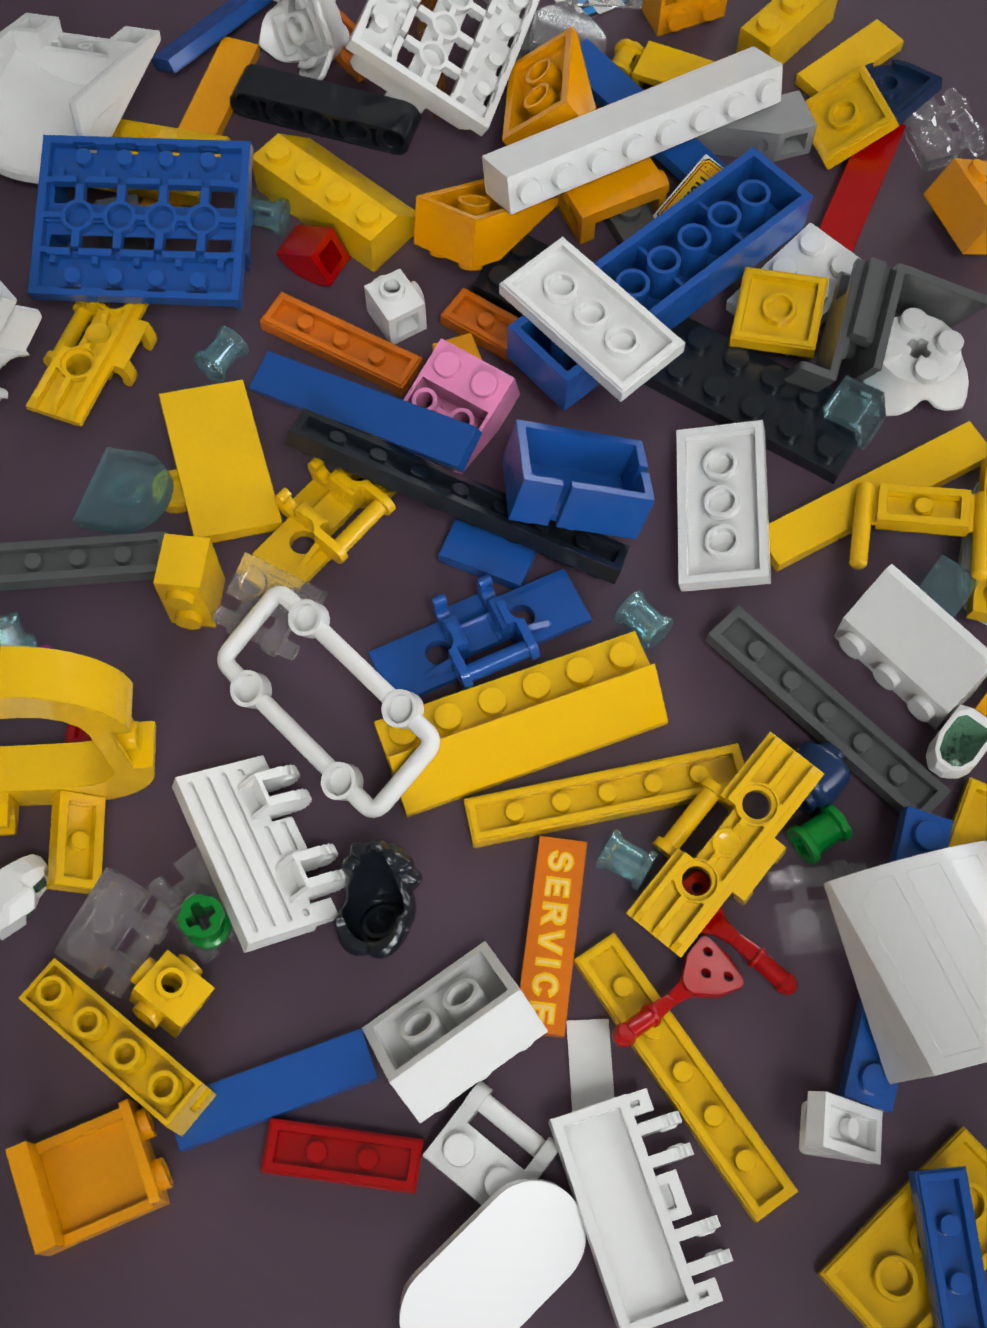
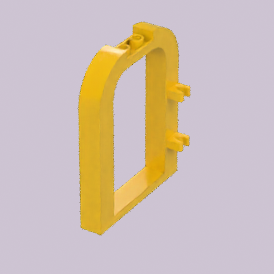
M0 646V719L42 718L61 721L81 728L93 740L77 743L0 746V836L17 835L20 806L52 805L53 795L60 790L106 797V800H111L138 792L153 781L155 777L156 723L155 721L139 722L133 720V683L123 672L97 659L68 651L29 646Z

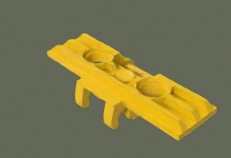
M76 301L73 306L75 313L53 351H47L43 358L47 369L26 404L27 410L82 427L107 380H111L114 372L122 377L125 385L132 387L138 377V373L130 359L139 342L142 341L143 347L150 351L157 342V335L150 323L141 320L149 304L126 303L120 308L113 309L109 308L110 303ZM86 329L85 334H84L83 338L81 339L79 345L76 346V344L78 343V341H79L80 337L82 336L84 330Z
M314 457L308 463V470L313 480L293 499L291 492L285 487L275 496L280 512L288 519L238 567V570L265 592L275 586H286L298 594L331 559L338 564H342L348 558L347 552L383 515L389 516L396 509L391 498L397 492L387 490L382 485L375 482L371 483L367 479L355 481L363 477L347 473L340 467L330 473L324 465L325 462ZM358 508H365L335 539L331 537ZM310 537L315 543L308 553L299 554L291 549L296 539Z
M770 731L725 788L706 776L700 783L702 790L663 838L658 836L652 843L656 849L668 858V861L626 914L681 958L730 894L734 895L733 898L737 902L745 905L753 895L754 888L774 863L777 864L785 854L786 847L776 840L775 837L824 776V773ZM759 792L767 798L769 811L764 818L753 819L744 812L742 801L747 793ZM718 801L729 813L705 846L692 858L689 854L680 850V847ZM688 868L700 870L710 880L709 888L703 895L694 896L684 889L682 876Z

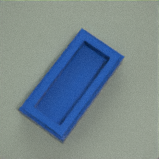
M455 519L438 554L439 562L478 577L490 574L494 583L513 590L524 585L537 557V551L521 544L512 543L500 535L477 526H472L458 519Z

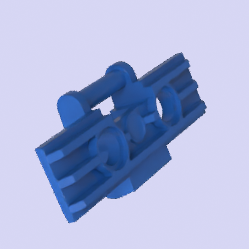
M564 568L498 596L494 592L492 578L490 574L476 579L478 594L448 606L444 593L432 597L430 601L437 623L369 651L368 655L375 670L396 690H407L421 697L456 681H459L463 690L474 687V681L527 658L530 661L540 658L538 645L591 623L592 618ZM526 611L533 616L534 623L527 625L524 618L515 617L512 613ZM507 640L516 642L467 665L464 662V659L486 651ZM445 646L450 649L448 650V660L439 665L428 661L426 655L431 648Z

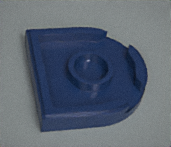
M892 60V65L873 67V63L865 65L899 125L942 89L941 76L906 61Z

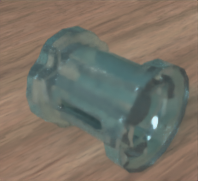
M252 192L251 208L255 217L253 218L254 224L251 228L256 226L271 229L274 231V234L283 236L287 231L291 209L289 200L280 198L278 201L257 197L255 192Z
M220 326L216 331V338L204 351H197L193 356V360L208 378L215 382H223L227 376L226 371L238 358H245L249 353V348L242 337L234 330L226 326Z
M638 590L621 604L613 619L619 625L625 623L642 639L641 645L645 649H651L670 631L674 620L670 616L663 617L646 601L647 595Z
M616 829L601 852L595 867L600 870L608 868L630 881L631 888L638 891L652 869L659 853L654 850L650 852L644 851L623 839V832Z

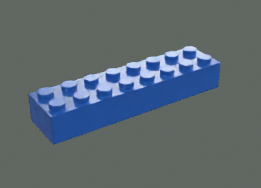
M752 147L594 264L672 330L744 274L745 267L753 268L803 230L813 195L759 150ZM524 315L508 326L507 358L563 411L567 410L600 384Z

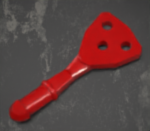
M698 871L686 878L682 885L689 894L700 896L708 890L710 881L704 873ZM692 885H698L700 887V892H694L692 889ZM721 906L700 935L715 936L731 945L748 962L747 965L750 968L756 969L776 987L775 990L780 994L792 995L798 988L795 976L791 972L788 973L769 956L764 947H759L741 935L726 920L723 907Z
M700 937L685 956L679 982L673 989L655 1002L644 1004L639 1012L625 1022H620L612 1032V1039L618 1046L629 1047L636 1042L637 1038L652 1027H658L661 1024V1019L673 1007L693 997L720 998L734 993L743 986L744 979L727 953L709 937ZM703 951H706L709 954V957L706 956L703 953ZM701 972H704L707 975V978H704ZM724 975L729 978V981L725 980Z

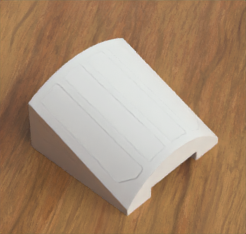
M25 13L0 32V174L19 181L38 184L43 135L112 137L161 41L160 31L125 26L110 39L65 33L62 31L59 17ZM89 150L91 153H97V150Z
M987 841L962 844L919 854L824 883L888 1082L893 1084L932 1077L987 1062Z

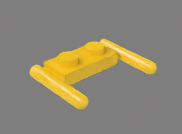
M860 482L856 489L849 565L856 570L864 569L867 566L871 525H875V529L961 537H967L968 533L973 534L970 575L977 581L987 579V491L971 494L972 490L889 483H880L878 487L870 482Z

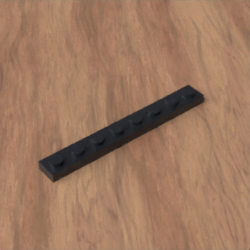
M304 408L288 430L285 444L300 450L305 455L319 458L342 468L347 473L359 475L382 485L387 490L399 492L422 502L430 508L446 512L472 526L481 527L504 537L512 543L521 544L542 553L554 561H561L582 570L594 578L603 579L615 584L622 570L630 546L602 534L556 527V522L553 520L549 521L548 526L509 520L506 493Z

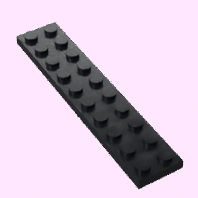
M526 235L501 260L489 263L474 282L473 293L520 318L523 314L499 294V284L549 246ZM689 317L671 330L685 342L684 352L645 382L644 385L720 425L763 420L767 450L832 484L836 482L876 416L875 412L828 388L814 392L784 381L786 371L789 368L752 349L729 346L730 338Z

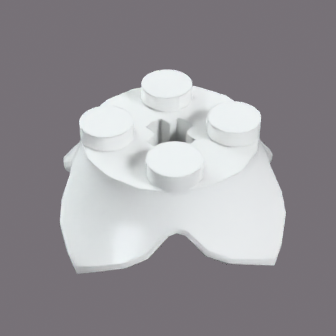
M273 0L278 3L266 13L263 19L258 41L259 47L283 63H299L297 65L300 68L299 75L323 80L331 62L340 54L342 47H345L350 39L349 31L342 23L340 11L335 3L336 0Z
M909 308L901 316L894 317L882 370L863 381V395L869 410L875 412L876 417L898 416L909 412L923 400L929 401L934 408L950 411L963 408L967 398L969 380L961 354V349L964 345L962 335L952 330L942 320L929 316L918 308Z

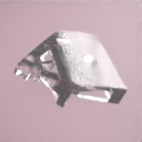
M565 0L536 11L533 16L528 50H535L573 26L577 31L580 43L587 38L605 54L607 36L573 0Z

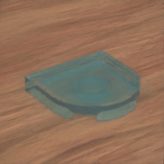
M106 447L73 521L80 528L126 534L139 531L155 522L168 507L174 488L172 476L163 463L152 454Z

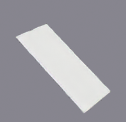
M609 1019L566 1021L572 1112L614 1098Z

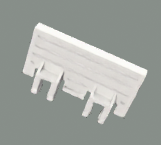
M263 755L175 777L172 789L244 953L315 931L317 926L334 921L338 912L331 897L314 903H310V900L340 891L345 887L349 879L342 869L311 878L307 877L305 872L332 863L338 857V852L333 843L307 849L292 816L272 821V819L301 811L310 805L309 803L312 802V798L308 790L303 788L269 796V792L294 784L300 778V773L297 767L291 764L270 769Z
M647 1088L550 1119L548 1122L573 1198L578 1205L586 1237L617 1328H653L722 1302L723 1298L715 1277L694 1284L691 1276L734 1261L729 1248L725 1250L720 1248L706 1253L703 1258L686 1263L679 1242L694 1236L702 1237L711 1234L721 1225L717 1215L674 1229L672 1221L692 1215L676 1169L655 1176L654 1169L692 1156L694 1152L690 1143H679L668 1147L666 1151L648 1156L642 1137L672 1130L682 1123L679 1111H674L637 1124L636 1116L654 1110Z

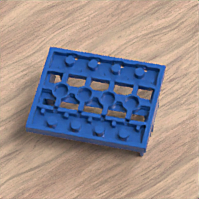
M43 135L28 284L29 296L33 300L236 307V309L242 310L245 272L250 271L249 265H251V226L254 224L253 218L255 217L251 208L254 153L251 141ZM89 150H97V153H91ZM173 153H180L179 156L173 155ZM214 154H221V157H215ZM69 187H75V199L67 203ZM87 188L117 189L116 201L110 204H90L86 201ZM129 189L159 190L158 202L150 206L131 205L128 203ZM170 190L201 191L200 204H196L193 207H173L169 204ZM212 192H235L234 209L213 207L211 205ZM83 236L113 237L112 249L82 248ZM124 237L155 238L154 250L123 249ZM166 239H196V252L165 251ZM208 240L230 241L231 252H207Z

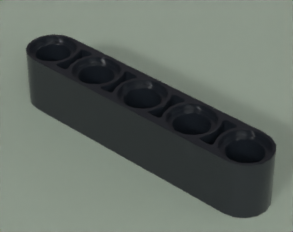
M255 64L247 65L244 68L230 96L232 108L245 118L393 155H402L408 151L421 120L418 109L407 101Z

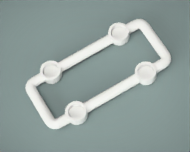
M286 586L272 587L263 594L218 651V668L231 682L230 695L237 705L258 709L322 774L321 787L327 797L333 800L348 801L358 812L366 817H381L394 806L436 756L441 742L439 733L423 716L424 705L418 695L403 689L396 690L329 626L330 617L325 606L310 599H301L293 590ZM279 604L289 612L288 624L295 634L305 638H316L382 702L381 712L387 724L400 729H410L421 740V744L374 799L363 789V775L358 767L353 764L336 762L271 697L272 687L269 679L262 673L244 670L235 661L237 655Z

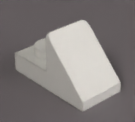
M808 1091L807 1101H804L801 1106L799 1150L806 1155L881 1165L883 1111L827 1091Z

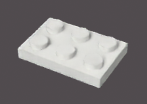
M810 222L761 269L829 278L820 322L821 326L828 318L839 272L842 271L851 275L853 264L859 257ZM740 288L727 300L726 310L734 316Z

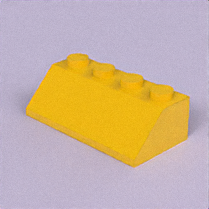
M278 133L253 155L252 167L257 190L306 225L332 227L349 256L373 273L414 236V209L311 138Z

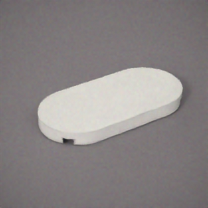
M525 1178L511 1181L502 1186L408 1279L403 1288L399 1303V1327L520 1328L571 1276L582 1258L586 1243V1232L575 1200L557 1184L542 1179L527 1180Z

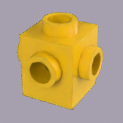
M167 950L158 961L149 957L132 976L130 981L136 986L133 988L129 1001L135 1005L132 1008L133 1013L144 1024L153 1029H156L159 1025L176 1038L207 1002L215 988L201 977L203 972L192 959L183 954H179L176 957Z

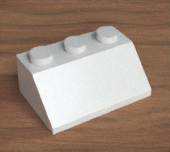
M893 564L883 571L843 617L834 635L847 655L854 659H859L873 672L875 680L887 690H893L907 703L909 711L918 720L929 723L935 730L956 711L960 704L962 705L973 695L987 677V647Z
M486 941L362 1027L389 1083L419 1123H422L434 1113L443 1110L456 1097L477 1082L486 1079L492 1071L517 1053L529 1048L535 1040L548 1032L518 985Z

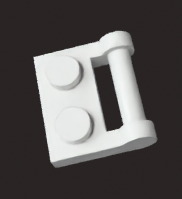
M483 1081L475 1085L456 1113L423 1154L427 1161L481 1206L498 1189L511 1181L525 1178L527 1180L539 1179L558 1154L553 1138L549 1137L545 1140L491 1095L493 1089ZM477 1112L482 1114L534 1157L525 1170L469 1124Z

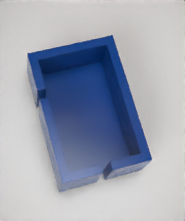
M516 419L502 457L509 520L548 526L550 520L556 522V527L568 530H579L631 539L638 538L655 502L650 474L646 473L648 464L643 441Z

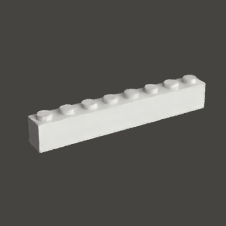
M753 46L482 156L486 193L509 214H514L781 102L783 64Z

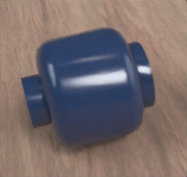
M814 742L802 743L795 751L824 773V776L798 807V810L802 812L812 813L813 811H818L820 806L833 805L849 783L850 771L844 762L845 755L835 745L828 742H821V744Z

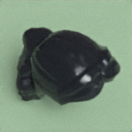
M379 839L369 843L365 841L361 843L355 842L350 846V854L342 862V871L348 875L349 879L345 885L342 907L334 919V926L341 946L349 954L355 956L370 955L373 958L384 959L400 948L410 932L417 912L416 898L413 891L420 885L423 878L420 871L416 869L413 858L405 854L401 846L387 844L385 840Z

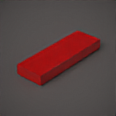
M270 1118L260 1172L416 1195L424 1139Z

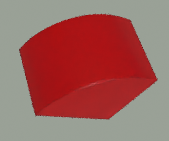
M296 225L276 252L280 260L298 276L311 283L328 287L332 285L351 258L333 228L325 226Z

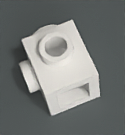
M401 269L387 275L378 276L371 283L364 286L367 312L387 341L397 344L427 329L425 299L422 290L415 281L410 282Z

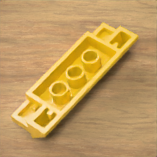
M633 631L423 704V716L439 733L440 748L433 760L400 797V800L408 818L667 725L668 717L655 663L650 665L636 632ZM383 718L374 721V725L393 777L421 744V740L410 729L392 727Z

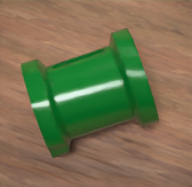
M832 804L820 806L818 809L819 813L801 826L793 825L787 830V837L792 847L810 865L819 862L821 859L820 854L838 841L847 842L853 836L852 829L845 816Z
M196 894L182 903L177 920L180 929L194 946L202 950H212L220 947L227 941L231 933V922L222 905L215 897ZM207 914L211 926L206 930H202L199 918Z

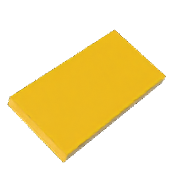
M243 379L159 394L160 405L193 536L210 538L212 543L276 531L282 525V519L275 501L273 486Z
M962 1126L918 1170L966 1166L985 1271L987 1269V1150ZM909 1179L817 1273L821 1280L864 1328H932L934 1326Z

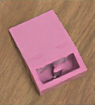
M441 338L405 396L404 401L473 425L482 432L465 468L466 470L499 431L519 398L520 392L514 377ZM438 464V465H440V466H442V467H445V468H447V469H449V470H452V471H454V472H456V473H459V474H461V475L463 474L462 472H459V471H457V470L451 469V468L446 467V466H444V465Z

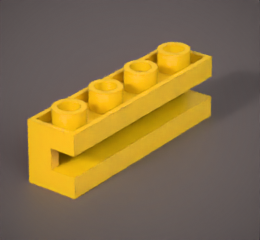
M55 958L18 998L163 1125L183 1137L217 1095Z

